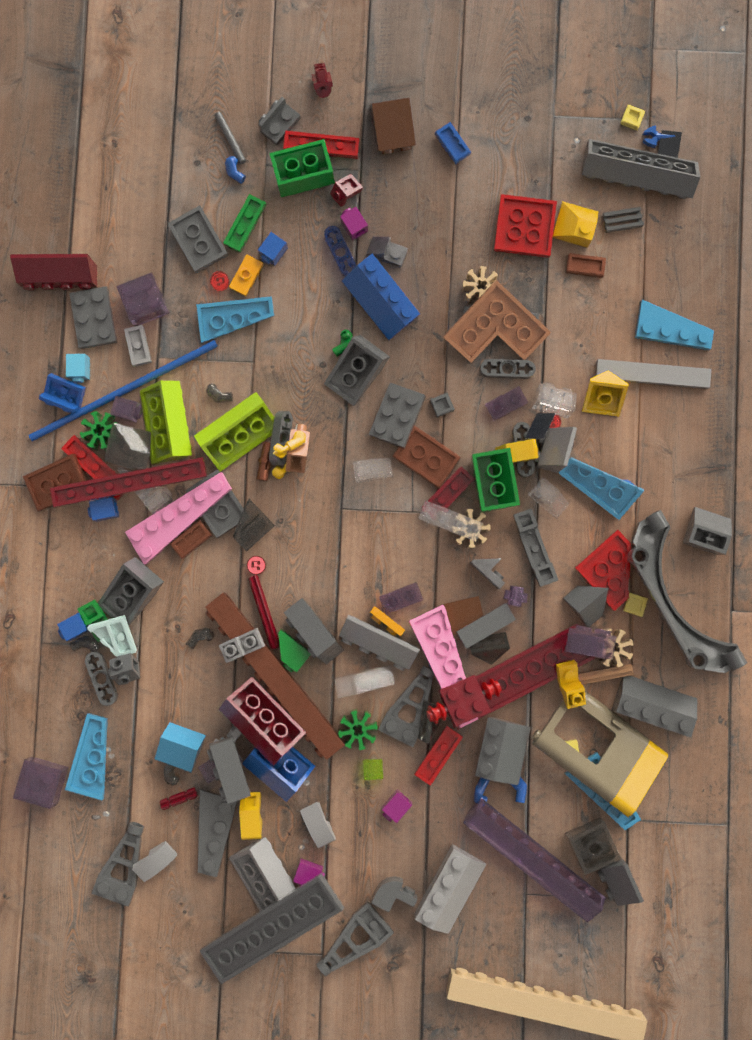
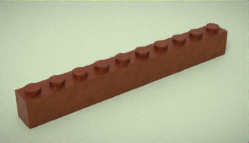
M223 592L205 606L208 610L206 612L207 616L212 621L216 620L220 625L218 629L223 636L228 635L230 639L254 630V627L226 592ZM263 640L264 647L244 655L242 660L248 667L251 665L254 668V675L260 682L264 681L266 683L268 693L272 697L276 696L280 701L278 704L285 711H288L292 718L306 732L303 737L308 743L312 741L316 746L314 750L320 758L324 757L326 760L345 746L344 740L339 737L333 726Z

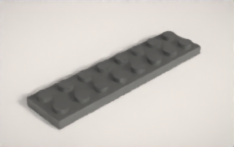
M320 873L200 949V953L219 982L223 984L340 913L344 906L325 877Z

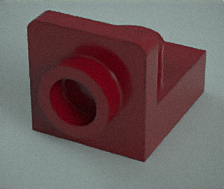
M349 174L335 182L330 195L340 207H343L347 200L360 193L363 187L352 174Z

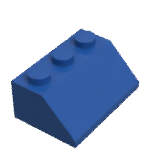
M256 747L242 763L286 802L295 794L315 768V765L294 747L274 766Z

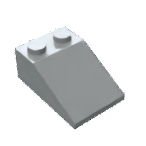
M549 428L545 438L539 439L541 448L538 451V458L534 459V462H537L536 467L555 473L567 467L577 428Z

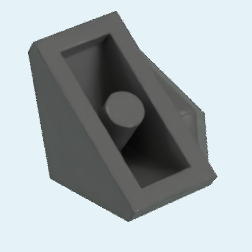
M576 586L563 599L589 628L603 616L609 588Z

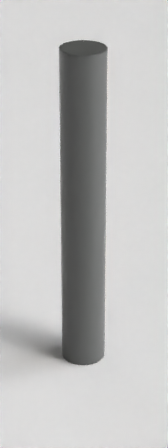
M217 112L214 116L239 164L245 163L246 159L222 113Z

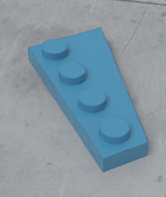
M272 296L196 305L201 343L274 317Z
M643 299L640 301L635 338L703 350L711 349L714 330Z
M570 457L567 467L559 472L561 476L618 520L621 519L644 492V489L572 457Z
M91 713L87 714L65 790L104 800L108 718Z
M595 752L587 759L597 764L601 757ZM568 771L564 773L624 830L641 820L636 811L630 817H626Z

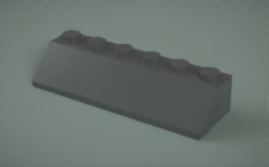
M592 139L588 140L582 167V175H585L587 178H600L608 183L618 182L626 187L637 186L645 191L655 190L663 195L674 194L682 199L687 197L693 199L700 180L698 162Z

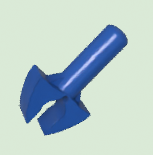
M655 125L646 129L642 134L651 135L654 138H644L642 142L651 148H655L660 138L675 136L657 132Z

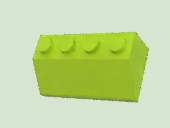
M161 380L140 390L151 464L181 460L192 456L180 381Z
M255 392L198 432L194 437L221 472L272 436L275 417L261 397Z

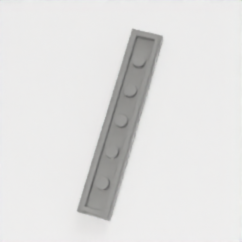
M598 359L596 363V376L610 371L625 382L710 388L711 369Z

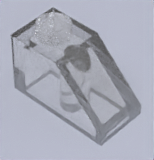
M390 458L353 462L356 483L393 477Z
M544 477L528 493L529 496L556 519L569 505L560 491Z

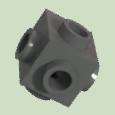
M131 653L109 660V677L118 685L128 684L131 681L140 679L139 661Z

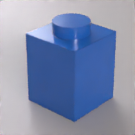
M270 232L258 249L260 259L268 265L271 263L276 266L288 249L287 242Z
M109 497L89 501L90 507L87 510L89 517L93 521L99 522L119 518L115 498Z
M80 613L57 624L60 637L66 641H72L89 631Z

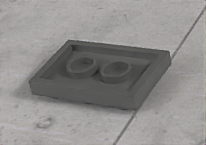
M201 206L167 223L195 273L228 256Z
M107 286L69 293L78 348L86 349L117 343Z
M390 383L369 436L405 449L426 396Z
M215 470L185 491L187 493L220 473L219 470ZM232 490L202 515L216 538L221 537L249 518Z

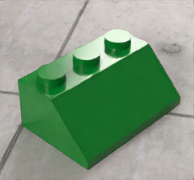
M324 139L269 153L281 197L335 184L333 168Z
M506 448L472 454L471 462L480 513L519 506L520 500L511 449Z

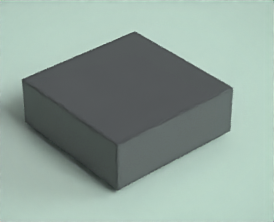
M448 393L430 399L437 418L455 410Z

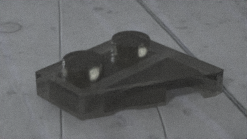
M248 499L233 538L248 551L275 525L251 499Z

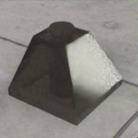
M113 423L103 460L128 469H146L150 457L151 432Z

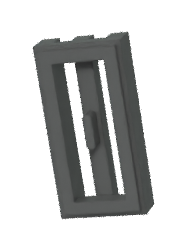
M641 207L603 213L605 232L609 233L643 227ZM636 214V215H632V216H626V217L608 219V218H612V217H618V216ZM637 220L635 223L609 227V224Z

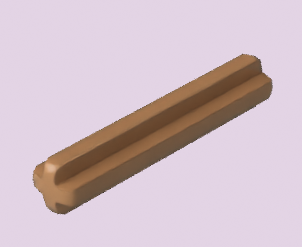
M627 664L621 667L580 673L578 676L581 684L585 685L632 676L634 671L632 665Z

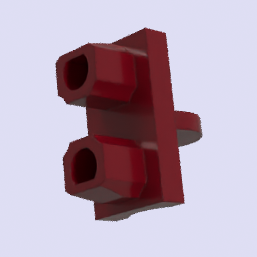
M325 63L314 64L315 74H311L314 90L319 97L326 98L331 94V87H333L330 71L327 72Z

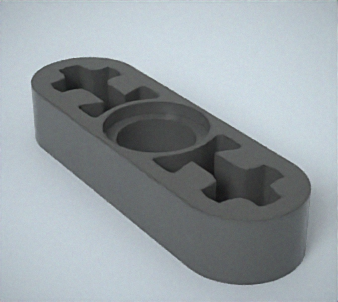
M486 359L480 366V373L487 378L529 379L536 370L534 363L529 360ZM487 364H490V367L496 368L497 364H500L499 374L496 373L497 369H492L491 372L488 373L487 369H484V367H486ZM510 364L513 372L510 374L504 373L502 370L503 365ZM516 364L519 365L518 369H523L525 365H528V369H531V371L525 374L524 370H519L518 374H515L517 370Z
M278 411L275 414L269 460L272 465L283 466L286 464L287 454L284 458H279L273 454L275 451L273 448L277 443L284 447L285 443L289 441L293 422L292 414L289 411Z
M518 422L513 427V442L521 439V434L516 431L520 426L526 429V432L523 434L525 439L530 429L526 422ZM534 460L526 461L527 467L531 468L527 473L521 470L524 462H516L517 473L521 477L531 476L535 471Z
M91 652L85 657V665L97 697L102 705H112L117 701L118 693L113 680L109 677L105 658L100 652ZM93 655L95 658H99V661H97L98 668L103 667L102 670H98L96 672L93 671V669H97L95 663L91 664L90 660L93 659ZM99 673L106 675V682L104 684H99L96 680ZM108 684L110 687L106 688L107 693H112L113 697L110 698V702L108 699H104V696L106 695L105 689L100 690L101 687H105Z

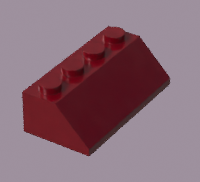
M10 254L16 283L24 290L32 291L35 288H42L43 290H53V288L89 290L91 287H97V264L88 254Z

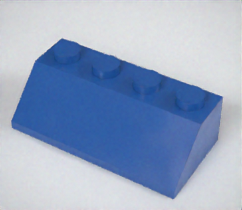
M373 253L359 263L342 280V283L388 341L420 315Z

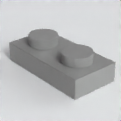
M139 325L124 329L132 366L136 367L152 363L144 326Z

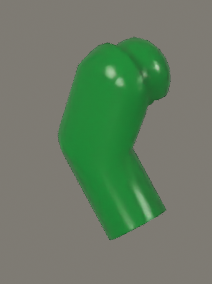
M347 329L341 331L340 344L332 349L336 357L343 354L353 337L352 333Z

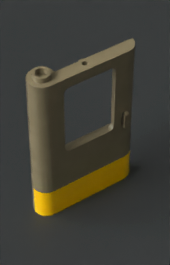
M585 691L586 705L579 707L614 734L613 740L597 764L592 763L554 733L555 727L567 711L564 699H562L541 731L537 729L531 737L533 740L532 744L626 817H630L638 808L667 760L668 753Z

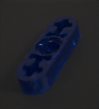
M329 226L324 231V238L341 275L346 277L349 272L347 270L344 271L345 264L343 261L347 260L348 266L352 267V270L357 265L340 229L336 226ZM330 232H333V234H336V240H337L338 243H336L335 245H334L333 238H332V237H329V236H330V234H329ZM338 248H344L346 254L339 257L335 254V251Z

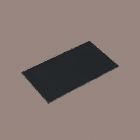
M662 130L661 134L674 135L675 137L660 138L658 154L678 158L682 132Z
M537 413L525 439H544L556 413Z

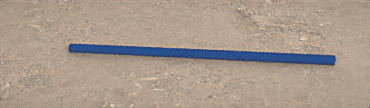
M213 340L78 409L74 413H70L29 434V438L33 442L218 347V345Z

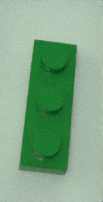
M251 194L248 195L223 242L225 246L238 253L242 252L267 205L266 202Z

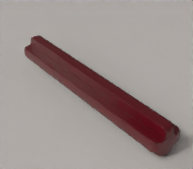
M258 575L248 578L269 646L271 649L279 648V638Z

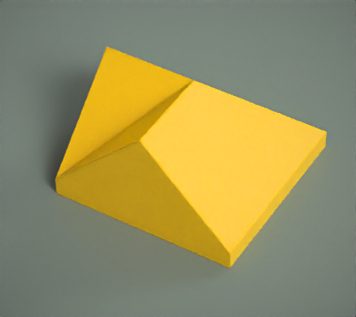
M610 371L591 378L582 412L620 417L629 387L628 383Z

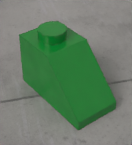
M282 629L278 633L281 661L284 662L283 666L291 673L293 671L298 672L311 654L303 645Z

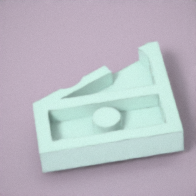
M125 615L90 624L87 627L90 632H93L100 638V642L104 646L110 648L116 657L136 653L137 648Z

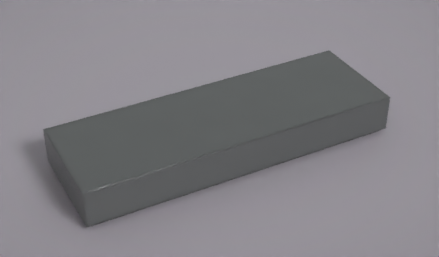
M504 603L456 631L465 649L516 619L507 603Z

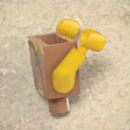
M297 424L295 429L291 430L289 441L285 443L284 447L279 443L274 446L273 449L275 451L273 454L277 457L284 458L287 454L284 468L282 469L277 465L272 471V475L277 479H282L287 471L305 473L310 432L307 431L306 425Z

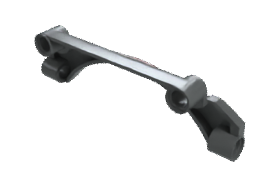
M659 510L638 522L632 540L635 548L629 551L628 561L639 574L684 654L686 664L693 669L721 673L736 670L746 665L747 661L737 644L718 641L702 634L685 621L672 604L662 575V552L664 542L670 530V525L662 511ZM637 551L642 554L640 562L636 561L634 557ZM696 655L700 657L698 665H695L693 662Z

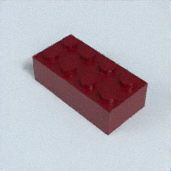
M253 677L232 693L219 708L273 766L306 734L299 724Z

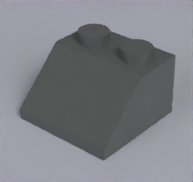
M619 855L597 864L600 869L597 871L601 882H605L608 887L605 891L610 901L613 900L617 906L644 902L628 864Z

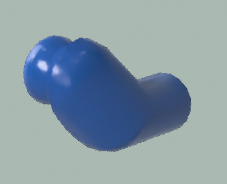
M230 156L225 161L227 175L242 184L246 176L237 171V158Z
M481 777L475 787L474 802L484 806L488 799L483 793L490 780Z
M520 777L519 785H510L517 791L515 802L525 803L527 784Z

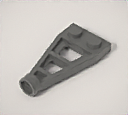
M424 665L422 666L418 676L386 712L378 729L379 731L414 747L422 730L431 684L435 677L432 669ZM423 675L429 677V679H424ZM415 687L424 690L420 703L409 699V695ZM406 704L416 708L415 720L412 723L398 717V712Z
M129 822L127 832L98 874L92 894L129 907L137 887L138 875L132 870V867L140 859L141 839L144 830L142 824ZM125 845L134 848L132 860L120 857V853ZM120 863L128 867V879L126 881L111 877V871L116 864Z
M367 901L352 915L325 957L316 965L320 972L327 977L336 969L379 947L394 934V931ZM357 926H362L370 935V939L361 945H356L351 940V934ZM343 942H347L353 951L346 957L340 958L336 950Z

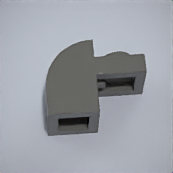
M392 876L385 878L378 884L371 898V903L390 912L396 898L414 907L417 902V894L408 886L402 887L403 878Z

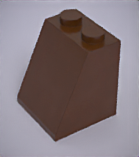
M410 98L370 104L377 151H382V154L393 153V149L400 148L401 151L412 150L411 146L416 145Z

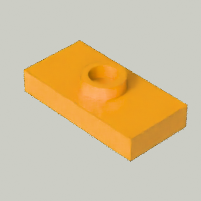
M246 254L229 288L246 297L264 265L263 262Z

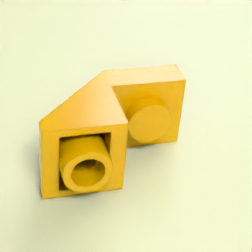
M536 439L495 447V450L510 448L513 463L526 462L538 458Z
M572 660L556 664L558 684L567 709L586 705L585 687L579 681L577 662Z
M250 792L251 796L240 800L239 813L242 840L261 839L263 821L260 815V792Z

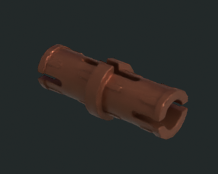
M263 442L261 456L258 458L259 467L256 479L268 481L270 465H272L269 460L271 443Z

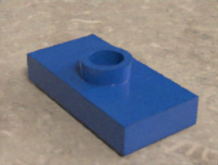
M451 122L435 131V136L455 165L471 155L470 149Z

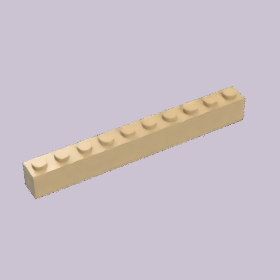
M463 968L451 969L446 989V996L449 1000L618 1040H644L647 1020L642 1012L637 1009L631 1008L629 1011L616 1004L608 1006L595 999L587 1001L578 995L566 996L563 992L557 990L549 992L540 986L527 987L519 981L510 983L501 977H495L494 979L480 972H476V974L468 973Z

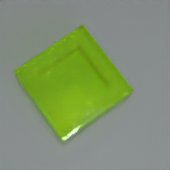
M382 758L363 759L364 780L383 779Z

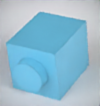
M66 354V377L74 383H84V380H90V357L86 354Z

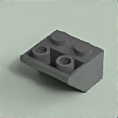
M694 507L683 544L716 555H726L732 537L731 519Z

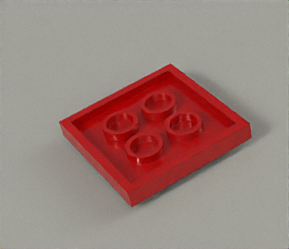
M501 194L494 251L550 258L557 201Z

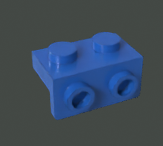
M50 373L47 375L44 393L39 395V400L44 401L47 405L59 407L64 412L74 413L82 406L86 387Z

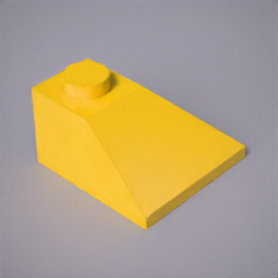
M562 201L553 231V238L588 248L597 225L598 211Z

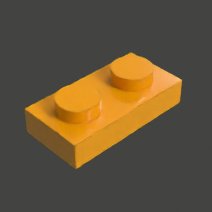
M374 606L370 611L373 614L371 618L379 625L381 622L388 626L386 630L393 636L397 634L401 636L404 633L405 629Z

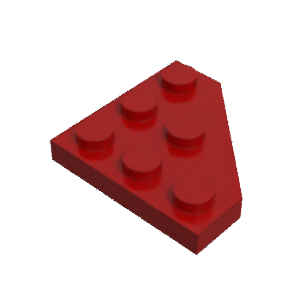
M619 530L612 533L575 567V570L591 587L609 588L606 604L612 611H615L629 598L630 563L628 561V553L631 550V543Z

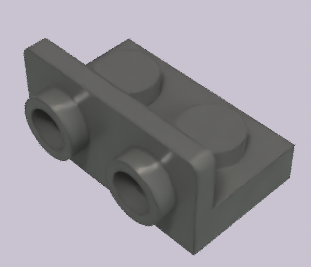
M281 97L272 104L271 110L267 114L262 115L258 124L259 130L275 145H278L285 137V131H290L301 119V116L286 104L285 98Z

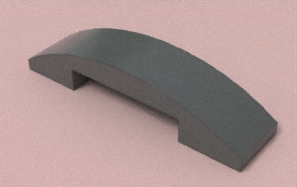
M532 508L514 514L513 517L522 545L539 586L542 587L559 581L537 528L538 524Z

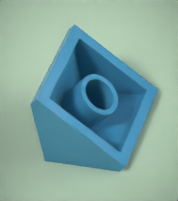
M169 722L160 737L155 760L192 773L206 735Z

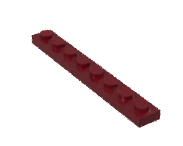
M202 457L52 487L50 492L53 507L56 508L205 478L207 473L204 458Z

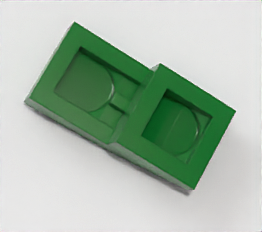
M95 599L77 609L86 626L108 620ZM92 632L97 643H100V638Z

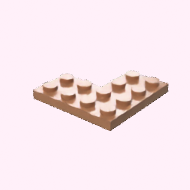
M495 280L443 337L472 363L497 335L523 360H526L551 332L507 289Z

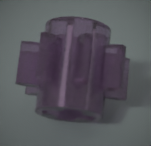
M510 586V590H505L503 599L508 600L507 605L521 607L522 602L527 603L528 594L524 593L525 588Z

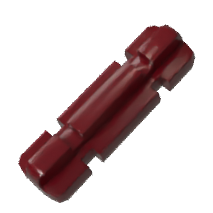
M194 787L190 788L187 792L183 791L170 796L169 799L164 798L160 800V807L162 810L169 809L171 806L174 807L187 802L188 799L197 798L198 793Z

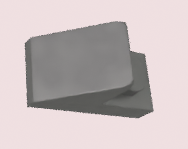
M373 237L366 255L369 256L373 253L377 259L401 268L408 248L390 242V237Z
M501 558L476 559L470 562L497 589H500L505 584L502 581L504 577L495 570L493 572L491 570Z

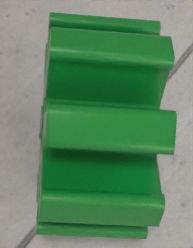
M97 411L91 412L95 423L91 424L86 419L82 420L81 424L87 428L90 427L91 430L84 433L80 432L81 438L86 441L91 439L87 445L95 450H98L100 442L101 449L105 451L112 450L108 439L110 438L113 442L119 444L121 438L116 435L113 436L112 432L122 431V426L117 422L111 424L115 417L105 412L103 420L100 413ZM100 428L105 429L104 431H102V435L98 434V432L101 431Z
M353 709L351 714H353L354 722L343 716L340 723H344L350 728L339 729V737L342 738V736L351 734L345 746L351 748L356 738L359 742V750H364L366 745L363 743V737L370 740L371 743H374L376 740V735L370 734L367 730H377V722L365 724L367 719L371 717V713L365 711L362 720H358V709ZM355 725L357 727L358 725L362 726L361 730L363 732L361 734L360 732L358 734L355 733Z

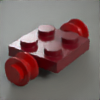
M475 675L440 689L438 692L444 706L439 702H436L435 708L429 705L426 715L430 722L438 724V719L441 718L445 721L446 713H448L455 728L490 712L491 710L485 698L492 700V695L499 697L501 692L500 684L491 678L489 684L482 682L480 688Z

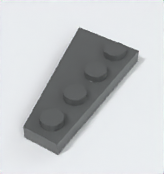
M202 789L200 790L198 873L217 878L238 801L228 804L226 799L222 800L221 794Z

